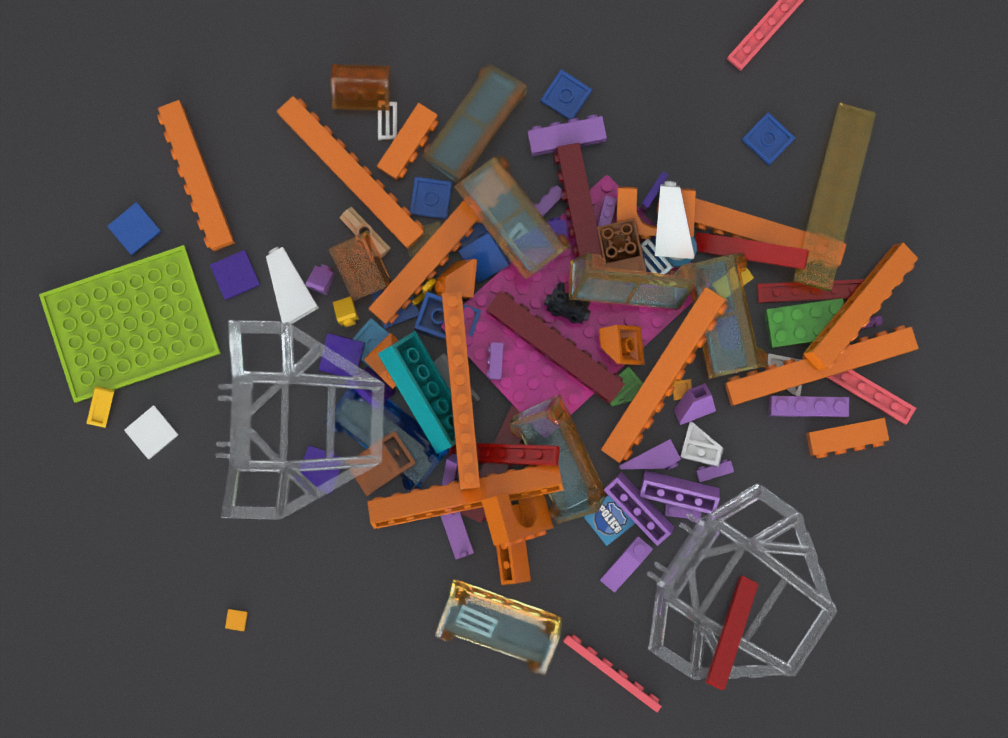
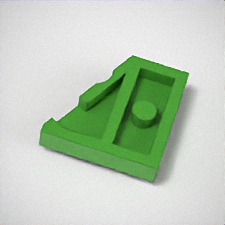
M630 367L619 374L623 378L622 382L625 385L610 403L611 406L632 402L643 385V382Z

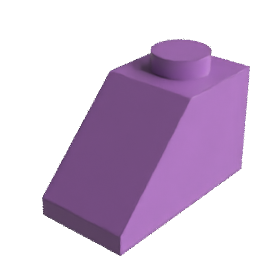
M321 264L318 267L315 265L305 285L313 291L328 295L335 273L331 271L332 268Z

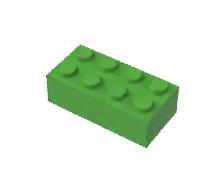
M843 298L766 309L764 317L769 349L812 343L844 305Z

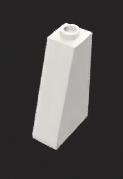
M665 181V184H660L655 256L694 259L680 185H676V182Z
M275 247L268 252L269 255L266 256L281 320L283 325L287 327L319 307L283 247L280 249Z

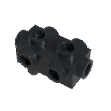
M558 283L557 289L554 288L552 295L548 294L544 305L547 306L546 311L551 312L553 316L567 318L571 323L582 324L583 321H588L591 310H588L590 302L566 293L564 283Z

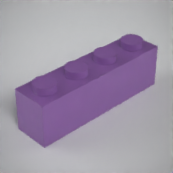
M590 115L585 120L579 121V118L568 120V123L565 124L554 122L549 124V127H531V130L527 131L531 155L537 156L556 151L557 146L579 142L580 147L606 142L607 136L603 117Z
M770 396L768 397V416L849 417V397Z
M645 470L640 485L639 497L715 515L720 500V488Z
M622 471L605 487L604 491L657 546L674 530L675 527L647 498L639 497L640 490Z

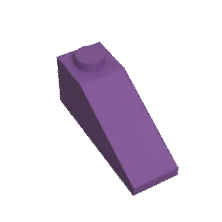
M671 439L618 467L620 470L664 469L666 467L670 470L679 465L677 461L681 460Z
M636 536L600 581L615 593L653 549Z

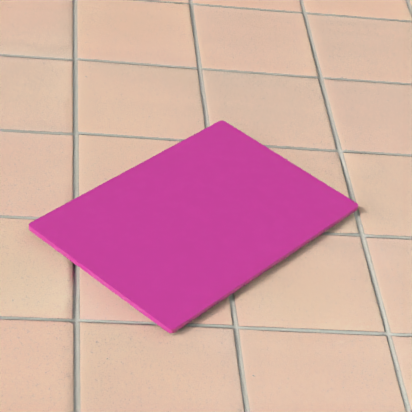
M608 175L604 176L590 189L597 225L605 195L617 198L618 200V185ZM617 201L611 224L617 222ZM637 206L639 217L645 223L656 226ZM565 213L559 217L561 220H566ZM568 219L566 220L567 246L523 250L510 262L509 266L502 269L475 293L474 298H470L464 303L481 310L473 337H471L469 333L476 313L469 307L463 309L467 355L486 376L487 369H489L487 358L490 357L488 345H491V342L503 343L501 381H490L538 433L546 438L594 393L486 313V309L501 291L511 294L515 298L513 301L519 305L522 303L530 309L529 313L543 318L546 321L544 324L550 328L553 326L561 332L560 336L574 341L577 344L576 348L580 351L586 350L592 355L591 359L605 364L608 367L607 371L613 374L617 373L625 364H617L601 348L599 328L613 325L641 326L644 348L699 297L705 287L710 286V282L691 262L683 267H673L660 280L655 278L636 287H633L631 282L612 287L609 285L610 293L608 295L586 299L585 294H581L580 290L582 279L581 275L578 276L576 271L578 259L573 255L572 246L575 244L574 239L569 236L568 227H571ZM558 283H564L566 293L590 302L588 310H591L588 321H583L582 324L571 323L569 319L562 316H553L551 312L546 311L547 306L544 305L547 295H552L554 288L557 289ZM442 323L441 328L445 332V325Z

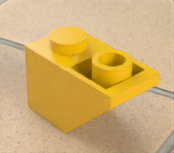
M351 296L333 302L336 318L341 326L350 327L360 320Z

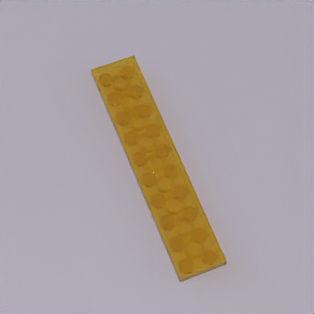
M840 102L837 106L801 249L809 250L806 269L796 268L793 277L794 282L829 292L832 290L876 112Z

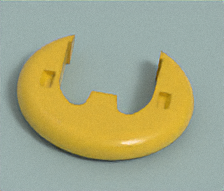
M430 279L422 287V293L412 300L413 306L419 305L424 300L426 292L430 293L436 279Z

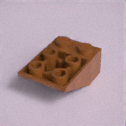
M635 218L597 227L609 285L612 287L648 279Z
M393 431L346 465L366 496H369L414 467L416 462L396 431Z

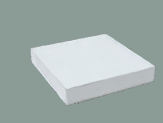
M154 405L124 430L148 459H151L179 435Z

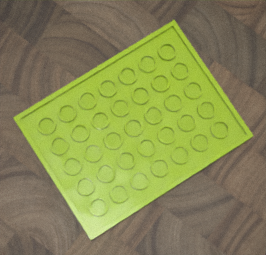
M184 245L39 294L74 403L92 398L95 386L116 390L221 354Z

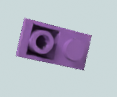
M706 383L687 390L673 410L680 425L716 411L712 394Z

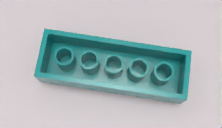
M416 331L377 354L438 454L456 444L451 390Z

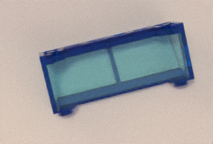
M352 387L347 389L324 422L331 431L346 432L366 449L388 434L396 431L416 462L414 467L400 475L403 477V487L409 492L414 489H420L449 452L448 448L437 454L420 424L388 399L379 408L375 409Z

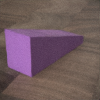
M452 454L446 460L442 481L443 486L457 480L458 463L457 455Z

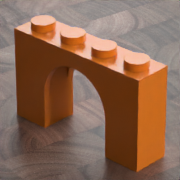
M618 186L617 222L635 218L639 238L651 239V236H656L657 226L645 223L638 215V187ZM681 188L690 236L694 237L696 189Z
M508 493L481 500L494 546L502 544L503 547L511 546L525 540L546 535V530L554 528L544 494L518 500L522 516L521 524L514 515Z

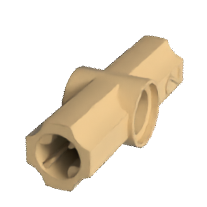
M352 207L339 217L378 260L384 257L391 249ZM363 229L370 230V235L366 238L360 236V232Z

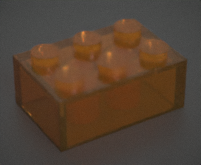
M332 64L330 77L332 109L389 111L391 101L390 66Z
M368 230L338 242L329 248L353 301L384 289L392 282Z

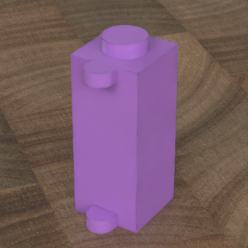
M460 512L441 515L455 559L473 554L474 550Z

